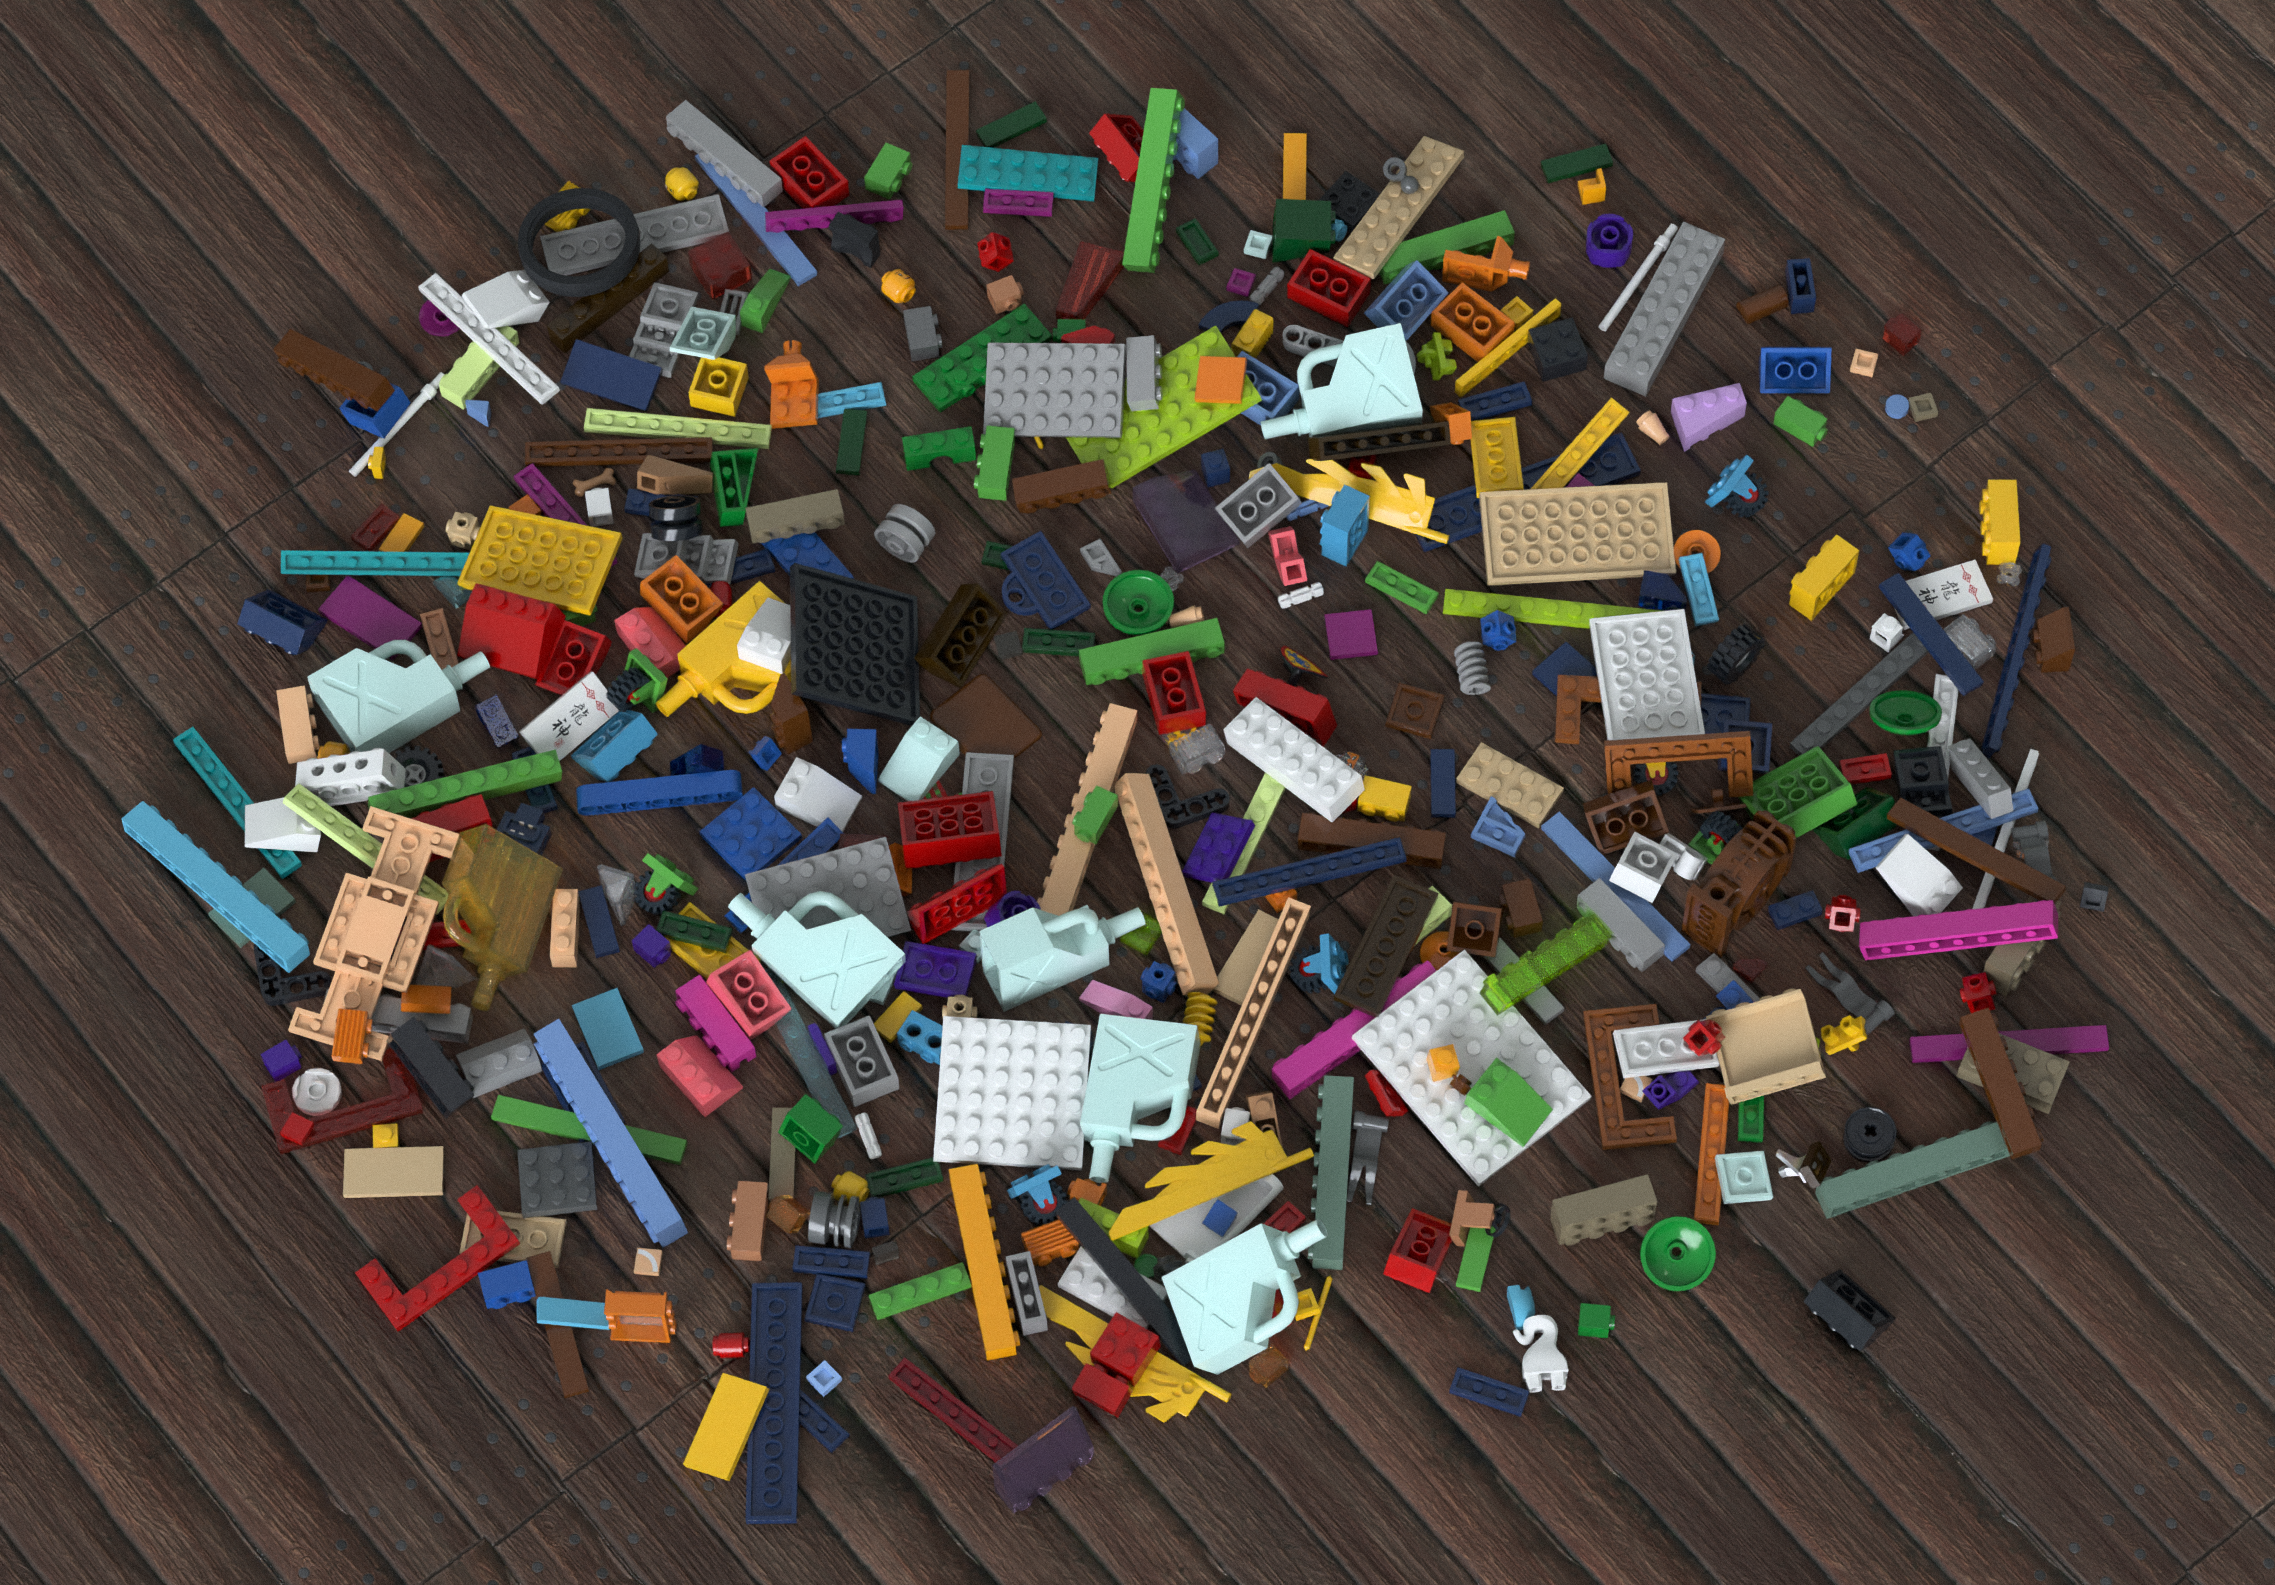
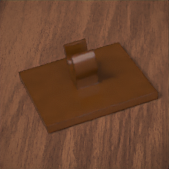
M1722 789L1710 790L1713 806L1691 808V812L1700 814L1746 808V804L1739 802L1723 804Z

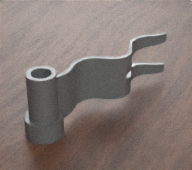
M2046 821L2035 822V825L2011 828L2013 842H2020L2025 864L2056 880L2052 874L2049 852L2045 840L2049 838Z
M1823 952L1819 957L1832 976L1839 979L1841 983L1822 977L1810 965L1805 967L1818 984L1828 988L1835 994L1841 1005L1848 1012L1856 1017L1862 1016L1865 1019L1864 1028L1867 1035L1884 1020L1887 1021L1895 1014L1892 1007L1886 1001L1880 1000L1876 1003L1872 998L1864 994L1854 979L1845 971L1835 967Z
M1355 1110L1352 1129L1357 1130L1347 1194V1201L1352 1202L1362 1168L1366 1166V1204L1371 1205L1381 1135L1382 1132H1387L1389 1118L1369 1115L1365 1114V1111Z

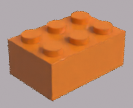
M1463 282L1431 314V327L1448 340H1451L1453 344L1477 362L1514 333L1515 322Z

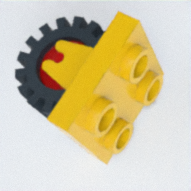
M1674 762L1636 764L1633 771L1634 782L1636 781L1638 785L1652 780L1657 796H1662L1668 793L1678 780L1677 765Z

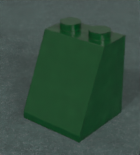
M1276 199L1272 230V262L1303 258L1310 249L1320 254L1329 253L1330 244H1335V230H1331V224H1335V210H1331V201Z

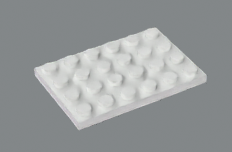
M1684 609L1589 619L1607 740L1705 734Z

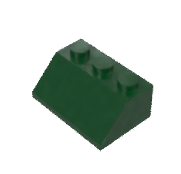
M1865 787L1855 795L1856 806L1817 826L1813 831L1835 855L1851 859L1849 855L1850 848L1877 840L1885 832L1891 831L1896 827V823L1887 819L1888 812L1896 804L1891 795Z

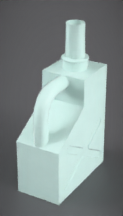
M1401 323L1346 335L1344 342L1341 344L1309 352L1301 360L1297 370L1302 409H1293V414L1261 421V428L1264 439H1270L1298 433V436L1309 433V437L1422 423L1423 410ZM1338 359L1330 385L1314 389L1311 380L1313 367L1321 362Z
M393 640L369 653L356 648L309 675L307 678L314 700L343 742L349 745L351 752L371 751L374 748H382L390 753L460 712L456 691L462 690V684L490 668V664L485 655L480 651L453 667L447 665V667L441 670L431 654L426 656L424 651L415 643L407 640ZM395 654H405L413 660L414 664L408 668H403L385 659Z
M818 891L809 893L799 900L789 912L785 910L777 919H774L772 914H764L742 893L738 894L728 905V908L752 930L751 935L757 938L751 945L753 954L835 1029L847 1025L906 962L905 953L864 915H858L841 898L830 892ZM820 905L827 906L842 919L808 930L799 923L812 908Z
M1088 905L1066 912L1060 916L1036 908L1028 909L979 931L983 973L1003 1012L1108 966L1109 945L1115 944L1116 938L1144 926V917L1138 907L1108 920L1104 917L1098 920V916L1094 910L1089 909Z
M1100 1014L1080 1121L1084 1140L1091 1142V1146L1094 1147L1090 1180L1096 1183H1107L1109 1181L1114 1151L1119 1150L1120 1146L1133 1147L1135 1139L1148 1141L1164 1140L1173 1136L1180 1129L1185 1117L1187 1101L1192 1098L1201 1046L1197 1025ZM1171 1107L1169 1119L1164 1124L1159 1126L1137 1124L1139 1119Z
M1316 1219L1291 1233L1282 1232L1261 1223L1162 1277L1194 1367L1218 1375L1267 1349L1269 1337L1291 1324L1297 1314L1299 1304L1294 1280L1301 1277L1295 1258L1300 1256L1299 1252L1328 1236L1326 1227L1321 1220ZM1280 1288L1284 1300L1283 1308L1276 1317L1272 1318L1275 1293Z

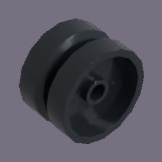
M677 495L651 501L649 503V516L654 519L650 525L651 537L660 541H681L700 536L703 533L702 520L697 517L701 513L700 499L694 496Z

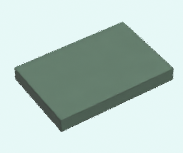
M262 868L243 884L247 891L252 890L258 896L259 901L264 906L268 904L272 907L277 917L296 903L295 898L265 868ZM215 909L208 913L209 917L240 948L250 941L248 937Z

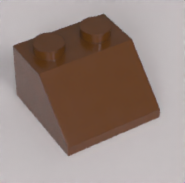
M2063 607L2038 619L2035 629H2032V642L2037 644L2035 663L2040 665L2041 673L2070 670L2075 645L2069 607Z
M1453 902L1447 951L1462 952L1465 950L1468 954L1496 957L1504 908Z

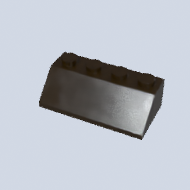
M978 583L961 584L914 659L930 674L957 687H962L1008 613Z

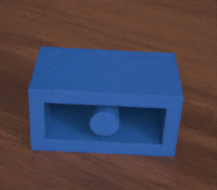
M527 1260L478 1273L487 1309H500L508 1303H522L536 1296Z

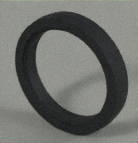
M591 188L568 189L548 196L528 212L519 230V257L528 276L541 288L554 294L569 297L594 295L608 290L621 282L635 266L640 252L639 227L630 208L618 197L605 191ZM594 209L612 216L623 227L625 243L618 257L600 271L583 276L561 275L545 268L533 253L534 240L542 226L556 215L569 210Z

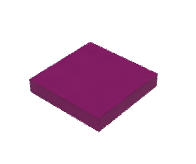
M1371 609L1324 614L1330 660L1378 655Z

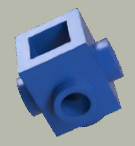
M1902 532L1888 547L1895 559V564L1902 570H1919L1931 556L1926 549L1925 542L1919 538L1918 534Z
M1497 610L1480 619L1484 645L1501 651L1516 642V627L1513 616Z
M1154 961L1150 968H1145L1140 978L1142 980V992L1162 1003L1165 1002L1169 995L1173 994L1177 987L1176 973L1172 967L1165 963L1159 964Z

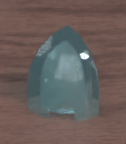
M444 576L435 579L433 585L456 609L468 601L472 591L459 586L457 578Z

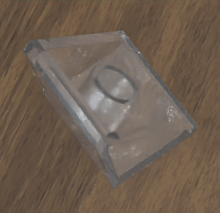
M602 864L598 865L597 870L603 892L619 924L623 926L626 924L637 897L634 894V890H636L634 875Z

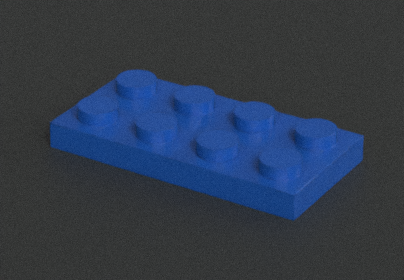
M815 532L810 534L801 533L790 538H777L761 543L765 549H769L771 556L789 576L790 566L797 563L854 579V576Z

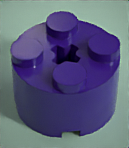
M1603 214L1594 222H1591L1587 229L1585 246L1591 264L1606 268L1623 266L1630 257L1632 250L1633 229L1631 225H1628L1624 218L1616 214Z
M1011 891L988 909L984 920L987 927H990L1028 909L1036 908L1041 910V908L1032 896L1021 894V891Z

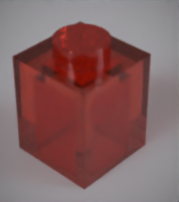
M1901 313L1895 319L1891 318L1884 326L1883 339L1904 356L1919 343L1922 330Z

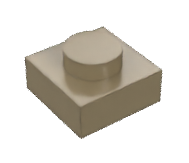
M1931 393L1908 399L1915 422L1938 416V410Z

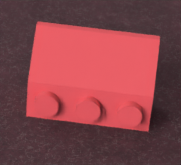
M652 607L633 608L614 620L617 634L630 651L637 648L667 678L680 670L677 654L686 645Z
M751 950L712 972L706 981V984L749 1040L767 1031L792 1009Z
M697 1035L677 1039L657 1054L659 1067L704 1117L708 1116L743 1089L742 1084L726 1067L720 1064L715 1054Z

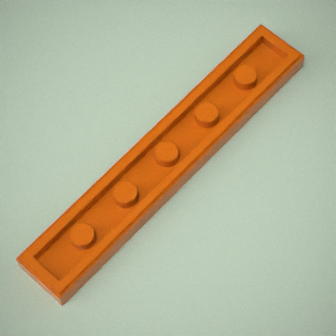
M1706 1083L1694 1210V1220L1701 1224H1719L1721 1188L1715 1156L1725 1154L1729 1101L1724 1090L1726 1087L1721 1084Z

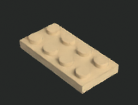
M1482 742L1456 778L1457 784L1488 801L1490 797H1494L1500 808L1538 829L1564 790L1562 786Z

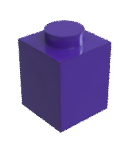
M649 924L632 939L634 951L654 968L660 963L666 962L671 955L670 942Z
M287 1040L261 1053L263 1063L275 1082L301 1069L299 1059L302 1056L295 1045L291 1047Z

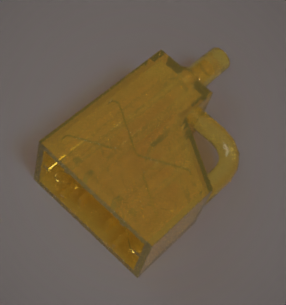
M487 824L460 832L442 885L449 894L443 913L444 925L450 937L465 948L463 958L479 966L478 973L480 977L471 1005L482 1011L490 1009L500 981L505 980L506 977L528 971L563 868ZM458 911L470 928L471 934L461 928L458 921Z

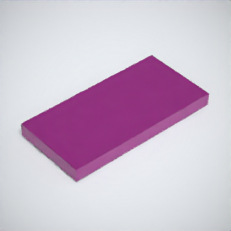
M348 575L318 609L321 615L374 649L393 640L411 641L422 628L421 622ZM395 654L389 657V659L394 661L399 654Z

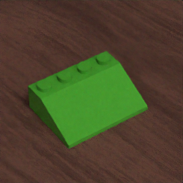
M1819 746L1753 781V796L1738 797L1741 803L1746 804L1745 810L1752 821L1757 811H1769L1777 821L1792 827L1796 838L1857 805L1851 784Z

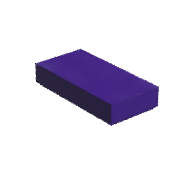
M816 1023L808 1025L809 1037L828 1075L831 1076L837 1073L836 1061Z

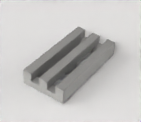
M725 289L720 309L722 313H726L729 298L732 295L734 297L730 314L735 315L739 297H742L736 320V335H739L742 326L740 310L748 296V292Z

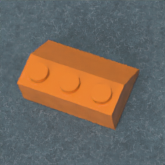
M677 555L640 582V595L686 643L705 630L723 606V603Z

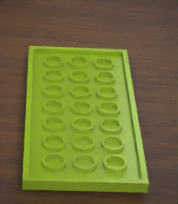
M1217 326L1212 327L1158 359V365L1162 367V379H1159V386L1162 387L1163 399L1159 400V409L1131 411L1127 403V378H1125L1122 438L1065 437L1081 464L1104 459L1108 469L1111 489L1262 401L1261 396L1247 374L1245 375L1242 404L1195 401L1200 356L1235 357Z

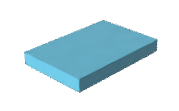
M618 988L572 1005L598 1070L644 1053Z

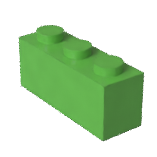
M987 426L986 434H981L980 448H983V454H978L977 468H980V474L975 475L974 489H978L979 498L1007 500L1015 446V428Z

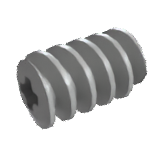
M1465 642L1454 650L1457 673L1461 683L1460 690L1467 695H1481L1491 690V686L1488 684L1489 677L1486 675L1488 669L1484 667L1486 665V660L1483 658L1485 653L1483 650H1480L1483 645L1479 642Z

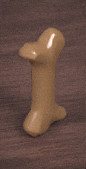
M606 468L601 475L586 481L574 479L575 495L583 497L585 491L601 484L614 486L616 483L613 477L614 470Z

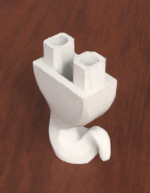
M1535 1315L1525 1319L1523 1324L1524 1335H1521L1519 1330L1515 1329L1513 1331L1515 1338L1520 1344L1528 1345L1533 1342L1535 1333H1543L1526 1351L1522 1361L1523 1382H1526L1529 1393L1542 1391V1380H1551L1552 1390H1565L1568 1364L1564 1355L1556 1347L1558 1336L1557 1324L1548 1315Z

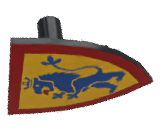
M1285 645L1281 647L1279 653L1284 660L1283 666L1291 674L1287 684L1296 686L1303 672L1328 679V676L1310 660Z

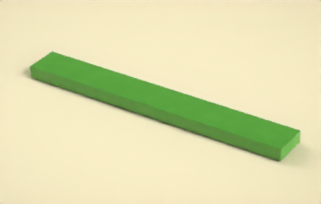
M502 1095L497 1097L491 1119L494 1121L577 1141L579 1139H583L585 1142L591 1141L584 1126L573 1112ZM625 1125L644 1157L681 1165L687 1140Z

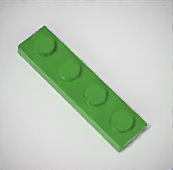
M961 1262L870 1294L869 1300L877 1320L972 1287L964 1264Z

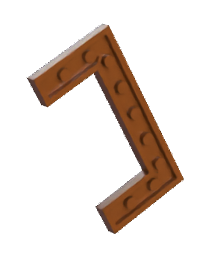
M1558 675L1555 743L1579 744L1581 702H1601L1598 677ZM1696 682L1701 707V682Z
M1750 731L1604 741L1608 794L1631 787L1630 764L1727 758L1729 797L1753 796Z
M1657 1004L1583 1011L1602 1150L1676 1143L1677 1136L1674 1116L1624 1121L1612 1041L1614 1030L1660 1025Z

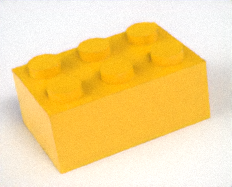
M1988 480L1986 489H1982V500L1979 502V513L1983 514V521H1981L1980 525L1981 535H1984L1982 556H1986L1987 565H2015L2020 546L2017 480Z
M1837 534L1831 541L1829 539L1825 541L1820 549L1821 552L1817 556H1812L1806 564V569L1802 573L1798 572L1791 581L1793 585L1789 592V595H1791L1789 605L1811 621L1854 575L1859 550Z

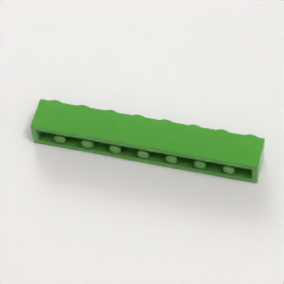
M1150 89L1122 265L1128 271L1155 273V268L1160 262L1158 249L1159 244L1163 242L1162 225L1167 218L1165 206L1166 200L1170 198L1171 193L1169 181L1170 177H1173L1174 174L1172 162L1173 156L1177 154L1178 150L1176 137L1177 133H1180L1181 120L1179 119L1180 113L1184 110L1185 106L1183 96L1175 89Z
M555 749L369 796L368 808L370 809V806L411 819L417 817L422 812L437 810L445 804L460 802L471 795L477 796L482 794L483 799L487 800L559 782L562 778V769Z

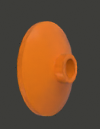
M1691 530L1685 532L1677 539L1674 545V558L1679 568V557L1692 555L1693 552L1703 553L1707 573L1712 572L1719 563L1721 556L1719 544L1712 535L1705 531Z
M1436 932L1424 940L1420 948L1422 964L1429 961L1437 971L1461 953L1454 951L1443 953L1440 951L1441 948H1447L1449 932Z

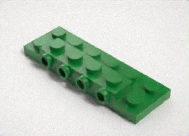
M1024 303L913 375L912 379L939 413H941L962 398L971 396L982 385H986L988 343H1048L1052 340V335Z

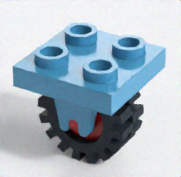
M1745 455L1740 460L1736 458L1730 466L1727 465L1719 475L1721 479L1708 489L1707 493L1709 496L1705 503L1712 508L1721 500H1723V503L1728 501L1729 504L1725 507L1727 510L1732 508L1731 513L1733 515L1738 512V517H1743L1744 515L1745 518L1750 517L1760 511L1768 501V498L1765 497L1769 495V492L1764 491L1767 485L1766 483L1763 485L1760 483L1763 480L1761 477L1755 479L1757 474L1752 473L1749 475V472H1746L1754 460Z
M1328 933L1320 935V947L1316 946L1315 949L1312 945L1309 946V950L1303 947L1301 948L1303 953L1299 954L1297 951L1294 954L1297 958H1291L1290 962L1293 966H1289L1291 971L1289 973L1290 977L1304 992L1307 991L1313 994L1314 990L1316 993H1320V988L1322 987L1324 990L1329 988L1335 994L1346 972V965L1349 964L1348 954L1340 947L1338 941H1335Z
M1047 1164L1033 1171L1034 1177L1029 1179L1028 1175H1025L1011 1182L1012 1188L1008 1189L1007 1192L1011 1199L1023 1194L1021 1196L1022 1204L1020 1205L1021 1209L1023 1208L1024 1216H1027L1030 1222L1044 1225L1058 1220L1054 1215L1055 1212L1067 1203L1065 1198L1067 1195L1062 1191V1187L1058 1186L1055 1181H1049L1062 1174L1058 1165L1051 1168L1050 1164Z

